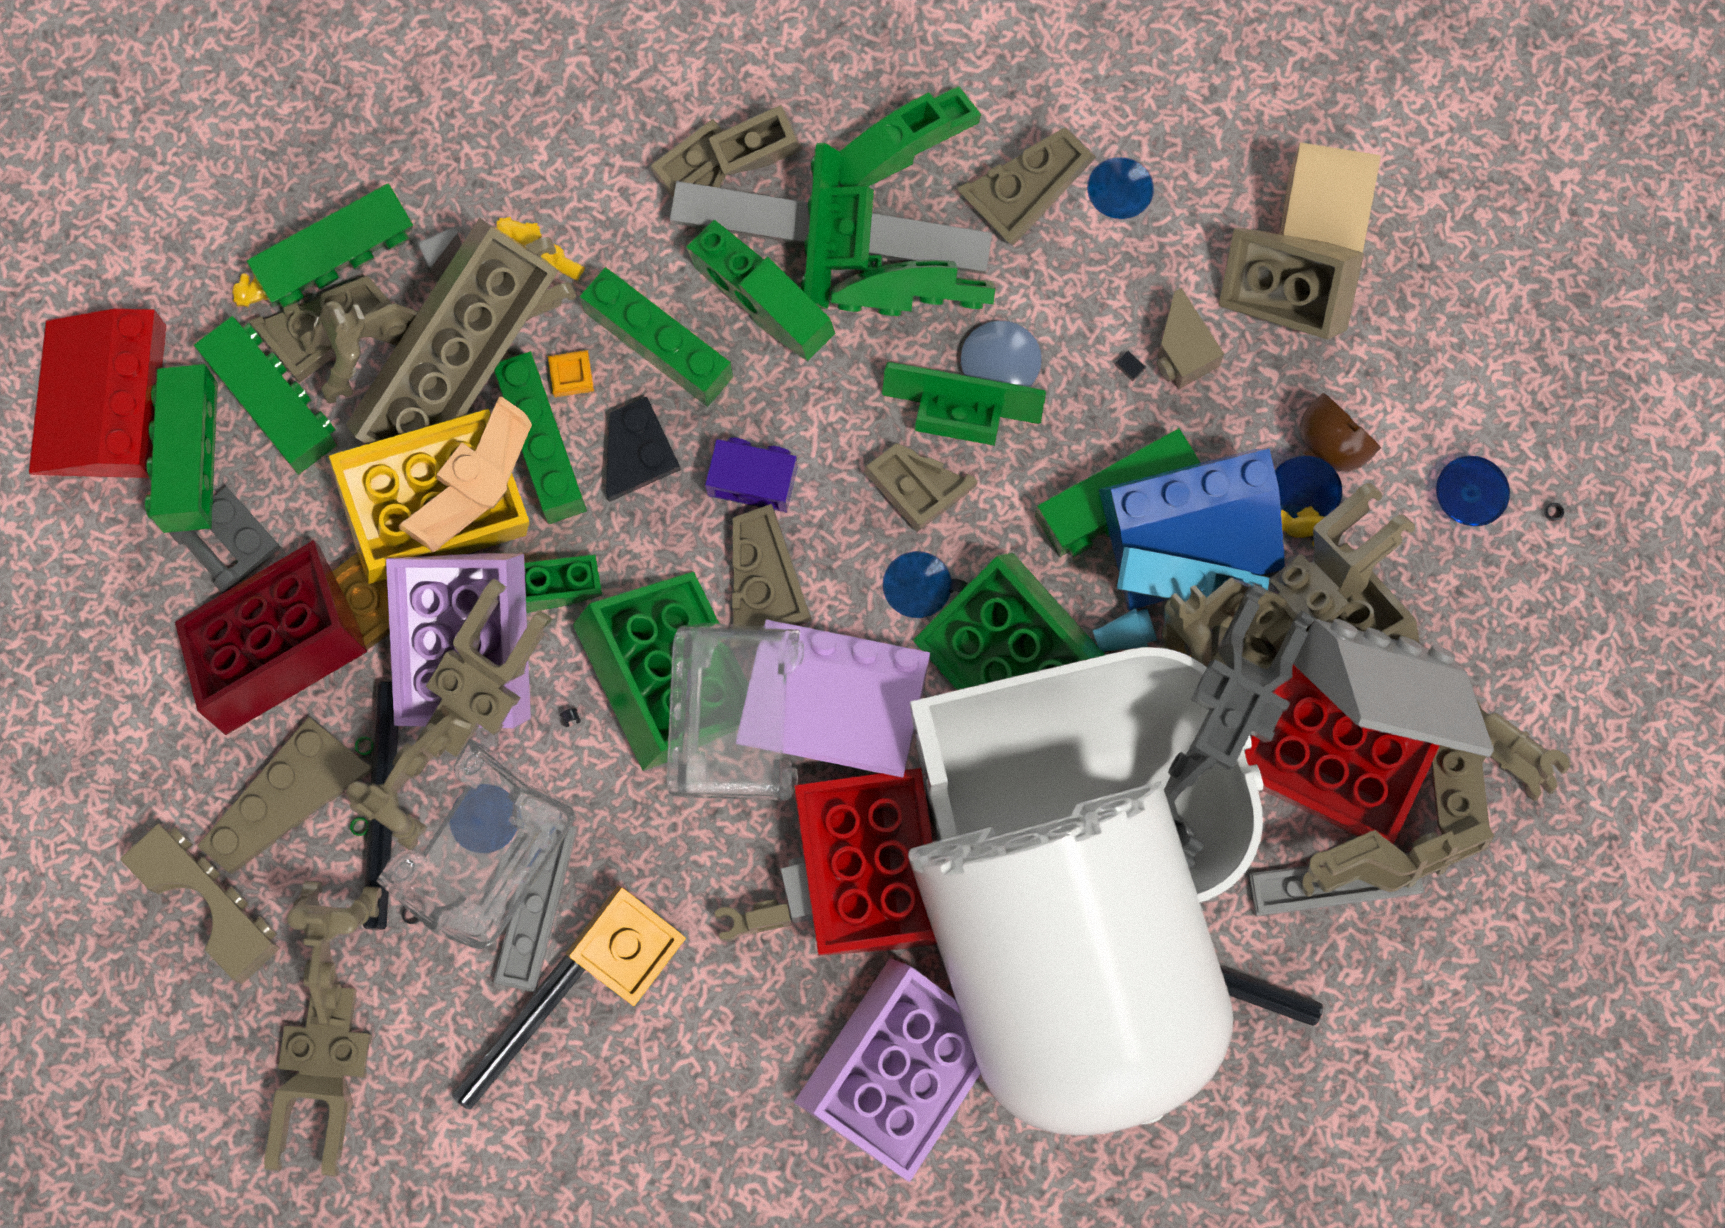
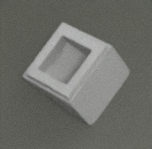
M450 228L418 243L435 282L445 272L462 245L456 228Z

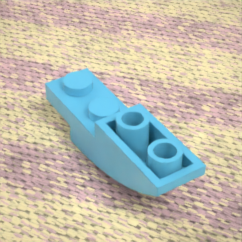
M1124 547L1117 589L1169 600L1173 594L1177 593L1186 602L1191 595L1190 587L1194 585L1207 598L1230 578L1251 585L1256 583L1268 590L1270 578L1207 562Z

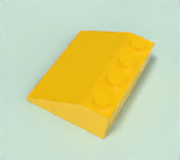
M489 409L329 455V461L354 545L368 584L387 579L386 559L469 554L526 536L530 521L512 473L506 485L507 492L497 505L480 515L435 552H432L399 529L400 523L408 519L447 488L446 485L437 480V474L459 445L464 443L476 451L491 416Z

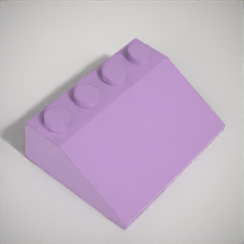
M481 553L386 559L394 726L427 725L442 698L425 686L446 652L454 650L459 654L453 645V640L478 601L484 588L494 578L504 584L506 589L496 598L499 602L480 632L478 652L499 666L506 662L527 627L524 554ZM528 661L525 667V674L504 685L521 698L517 705L513 706L502 723L504 725L502 728H515L531 719Z
M766 620L757 648L736 744L904 777L914 734L910 702L922 699L930 652Z
M890 958L794 1103L910 1182L981 1074L957 1001L911 966Z

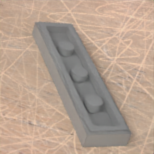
M536 818L493 980L494 984L532 993L537 990L578 831L577 827Z
M1308 866L1250 873L1248 875L1255 917L1425 893L1422 878L1418 879L1416 885L1410 888L1404 886L1395 892H1388L1362 880H1355L1330 892H1324L1319 888L1318 883L1313 882L1314 892L1309 897L1304 894L1301 888V882L1304 875L1308 872Z

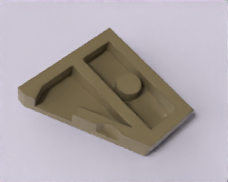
M714 119L651 165L650 170L673 198L676 181L721 188L726 176L718 162L709 137L723 130Z
M898 443L869 463L864 471L868 478L917 532L968 494L978 483L975 477L967 474L965 478L943 468L944 463L930 457H921L914 450Z

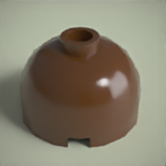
M1325 393L1316 398L1303 414L1300 423V436L1308 447L1303 454L1319 470L1325 465L1337 472H1351L1359 469L1369 462L1381 447L1362 427H1359L1350 418V415Z

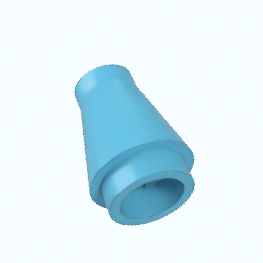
M1134 608L1103 627L1093 630L1097 646L1103 652L1146 648L1148 643L1157 640L1148 609L1137 611Z

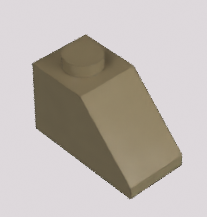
M782 105L709 137V141L725 176L767 167L803 150L788 114Z
M1182 288L1174 291L1158 353L1159 360L1156 362L1163 378L1167 382L1173 380L1177 388L1181 389L1220 367L1224 352Z

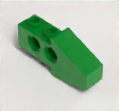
M715 219L686 246L694 267L698 272L752 316L753 321L762 330L806 361L815 355L836 334L830 317L768 256L763 259Z

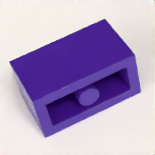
M731 437L727 441L716 439L705 484L707 496L756 507L772 504L775 511L787 513L798 469L797 456L791 455L788 449L779 446H768L766 450L752 447L750 442L740 438Z

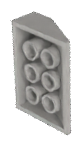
M1314 619L1293 664L1357 726L1490 757L1494 751L1468 674L1454 661L1455 655L1451 651L1434 644L1430 649L1425 648L1418 642L1404 636L1394 640L1374 628H1367L1366 632L1360 631L1353 625L1339 619H1334L1333 623Z

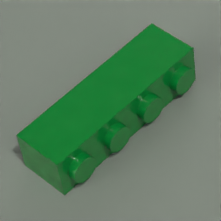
M387 183L251 257L246 262L272 308L281 304L284 309L304 298L302 291L316 284L318 289H322L338 280L340 277L337 272L351 265L356 270L375 259L372 253L380 248L387 246L390 251L410 240L407 233L413 230V223L390 184Z
M607 267L600 272L579 296L584 313L708 407L733 378L731 362Z
M231 316L195 343L194 346L290 466L300 475L337 446L330 435L336 429L321 411L314 415L306 406L312 400L297 381L291 386L282 376L287 372V369L276 355L271 352L265 356L258 347L263 343V340L249 323L242 327L234 316Z
M530 351L500 361L494 371L503 397L522 410L532 423L522 447V452L548 524L550 525L587 512L532 352Z
M205 364L158 368L157 382L151 388V399L155 407V419L149 424V435L153 444V457H149L147 461V472L151 480V494L146 495L145 509L148 518L152 519L163 533L212 529L218 382Z
M1180 428L1037 505L1035 517L1059 557L1069 552L1072 557H1075L1093 546L1092 539L1103 533L1110 537L1099 489L1201 462Z

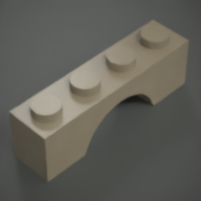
M158 823L124 854L120 860L147 889L156 894L172 889L186 888L198 891L205 898L212 914V932L204 950L232 980L243 984L280 949L272 940L277 935V932L261 916L254 921L244 910L249 905L247 900L234 887L231 886L225 890L216 881L221 873L204 856L197 860L188 851L193 844L177 827L169 831Z

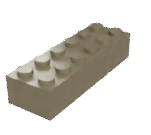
M479 217L346 423L354 437L365 444H370L465 416L559 270Z

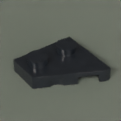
M647 396L610 412L606 495L609 502L681 470Z

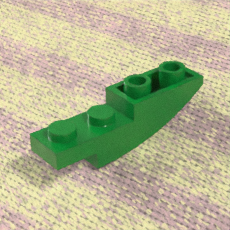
M960 86L935 98L928 92L912 100L875 123L840 151L841 160L838 186L869 187L913 165L916 154L979 124L981 113Z
M919 260L888 264L849 277L831 287L830 300L831 303L838 304V309L843 311L860 312L862 306L878 308V313L882 315L901 316L902 311H912L913 296H920L919 301L926 304L942 305L944 299L960 301L959 306L964 308L983 309V304L994 305L996 288L992 281L958 278V268L955 261Z
M596 554L524 563L526 613L564 607L602 595Z

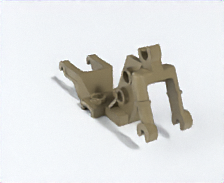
M543 237L525 245L526 248L540 257L543 253H549L550 255L556 253L555 246L549 237ZM569 282L561 283L546 290L527 320L559 307L562 303L561 300L564 298H568V300L575 299L576 293L572 284ZM335 301L328 302L323 306L320 316L316 318L313 325V330L306 332L301 337V342L307 354H314L316 347L319 345H323L325 348L332 345L336 354V363L330 369V377L327 383L321 387L327 403H335L336 397L339 395L349 397L353 394L349 379L354 376L356 372L355 366L361 355L360 339L372 337L397 346L418 311L393 303L384 305L376 311L363 316L358 304L353 305L349 313H346L343 307Z
M1367 483L1362 485L1353 495L1314 526V565L1300 554L1269 579L1279 594L1266 590V593L1258 601L1260 606L1246 634L1268 641L1276 651H1279L1293 620L1299 612L1304 611L1315 617V619L1329 623L1343 612L1349 616L1354 612V609L1345 597L1364 591L1375 565L1402 543V531L1406 530L1412 533L1415 530V525L1405 515H1398L1391 519L1385 527L1357 550L1350 553L1342 551L1338 547L1342 534L1369 512L1368 501L1371 498L1377 501L1382 499V493L1373 484ZM1230 578L1207 598L1194 585L1190 587L1191 595L1186 602L1177 593L1173 594L1164 606L1162 637L1165 640V644L1160 648L1174 650L1188 656V652L1185 650L1186 642L1191 650V658L1207 667L1209 662L1214 660L1212 656V633L1209 628L1217 625L1229 627L1244 594L1251 584Z
M495 578L484 588L478 601L453 640V645L459 654L454 650L446 652L425 686L441 697L442 700L418 736L414 745L406 743L399 750L392 762L395 767L384 784H372L369 786L368 784L355 781L347 787L346 795L350 799V808L370 821L376 819L393 832V836L398 838V843L408 850H412L418 844L417 838L426 831L427 826L416 818L413 819L409 813L406 815L399 808L398 790L410 778L415 779L433 757H440L445 750L455 757L461 755L479 725L493 735L501 731L505 718L521 698L504 685L525 674L526 663L543 637V629L552 621V618L544 612H537L502 666L494 664L478 652L480 632L499 602L496 598L506 589V586Z
M1477 701L1494 749L1490 757L1501 765L1500 768L1503 771L1507 770L1525 784V791L1533 801L1538 800L1542 793L1539 785H1542L1549 794H1553L1558 786L1557 780L1553 775L1552 765H1555L1561 774H1565L1570 768V760L1567 755L1560 750L1552 749L1547 751L1529 737L1530 733L1527 731L1522 732L1498 713H1486L1482 710L1480 702ZM1440 745L1431 768L1437 824L1442 835L1438 836L1436 832H1432L1420 837L1413 843L1414 847L1408 855L1404 854L1375 830L1325 852H1318L1312 856L1308 865V872L1304 875L1301 882L1304 894L1309 897L1313 895V882L1318 883L1319 888L1324 892H1330L1355 880H1362L1382 890L1395 892L1404 886L1410 888L1416 885L1418 879L1436 872L1437 876L1446 872L1448 866L1487 850L1494 838V834L1489 826L1482 765L1487 756Z
M305 880L301 897L295 900L293 908L287 914V922L290 927L296 930H303L307 936L304 938L303 945L313 946L312 958L307 961L304 971V986L310 988V1002L306 1028L284 1025L278 1069L298 1071V1074L274 1093L264 1167L266 1170L280 1171L282 1168L280 1157L281 1153L285 1151L290 1114L296 1099H318L326 1101L330 1110L321 1173L324 1176L337 1177L339 1173L337 1162L342 1156L346 1122L353 1105V1099L344 1076L366 1078V1063L372 1035L351 1032L357 990L341 988L336 974V965L333 963L330 951V941L339 934L353 933L369 917H378L379 907L377 903L378 899L381 898L382 891L379 887L365 886L360 897L355 899L354 904L349 908L320 906L318 894L322 892V882Z

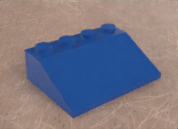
M1270 448L1253 449L1099 489L1119 573L1124 547L1235 568L1259 576L1282 570L1285 567L1279 486ZM1123 590L1128 610L1166 601V599Z

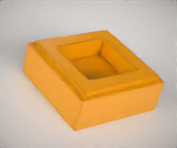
M588 350L548 356L555 398L594 391Z

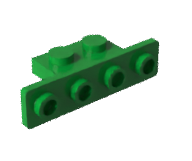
M825 142L816 143L815 156L811 160L813 186L812 195L808 199L810 223L809 234L806 236L804 243L807 260L806 272L801 281L802 291L821 309L829 308L832 270L868 269L874 190L868 186L838 187L841 153Z
M887 362L884 370L882 388L884 396L920 402L915 424V431L995 446L1001 417L1040 424L1046 398V391L1042 389Z

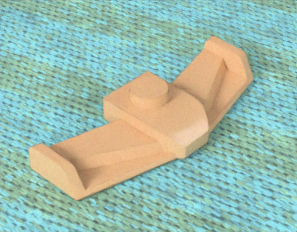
M499 396L476 451L464 443L459 445L437 474V480L446 485L447 488L408 519L400 523L399 529L432 552H435L488 509L494 508L507 492L506 485L532 426L527 415L505 398Z

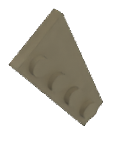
M308 717L197 847L226 871L233 874L274 844L282 835L303 823L315 811L344 793V790L352 782L363 779L370 774L372 768Z

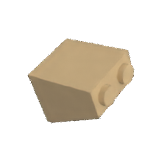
M1300 142L1288 175L1280 234L1329 242L1363 252L1381 155Z

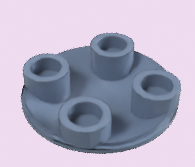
M992 321L979 326L967 337L961 351V367L965 376L1032 387L1040 372L1041 351L1034 336L1024 327L1009 321Z

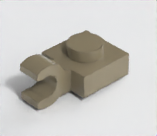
M776 899L762 901L754 904V911L746 912L745 915L738 913L730 907H722L714 912L716 919L729 917L734 921V926L730 931L719 933L720 940L728 942L735 940L741 935H751L791 926L792 923L787 904L779 905Z

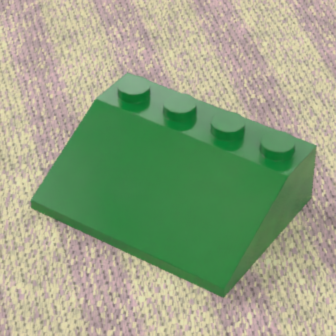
M1014 553L996 556L913 639L922 651L930 652L929 659L956 690L1105 656L1104 652Z
M694 571L589 603L572 624L642 771L678 759L739 729L749 682Z

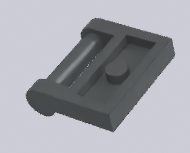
M227 486L213 497L212 529L210 530L237 559L238 563L228 569L197 534L199 530L170 532L173 539L178 544H184L214 577V585L221 593H225L235 587L281 548Z

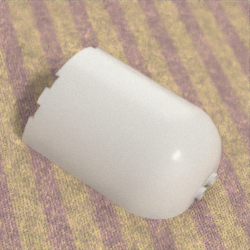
M1155 647L1136 648L911 701L912 725L914 730H917L915 743L922 774L927 773L929 778L925 782L926 796L937 842L993 827L995 835L999 836L1070 817L1076 804L1158 782L1162 783L1164 789L1171 776L1168 774L1171 763L1178 753L1186 754L1209 712L1208 709L1191 700L1207 667L1197 660L1174 650ZM1250 736L1232 769L1227 770L1215 764L1211 769L1208 768L1204 771L1194 785L1188 786L1175 800L1177 812L1188 822L1189 828L1194 833V838L1204 843L1203 849L1194 857L1195 865L1189 870L1199 902L1218 896L1235 884L1252 863L1260 844L1263 815L1258 791L1263 790V781L1258 766H1248L1244 750L1252 747Z
M1161 782L1076 804L1072 815L1067 818L996 836L993 827L910 849L909 860L979 1070L992 1095L1008 1112L1019 1120L1047 1132L1063 1135L1107 1134L1140 1124L1153 1123L1161 1119L1163 1115L1195 1096L1212 1079L1222 1064L1231 1041L1233 1030L1232 1005Z

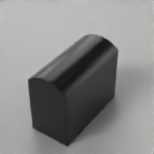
M1127 351L1115 364L1132 382L1146 369V366L1130 351Z

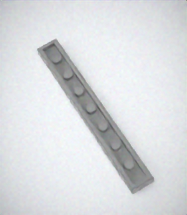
M676 181L670 223L705 229L715 219L734 234L804 245L805 238L809 234L810 215L808 213V202ZM872 213L869 255H881V258L904 262L919 260L955 261L959 271L986 274L992 233Z

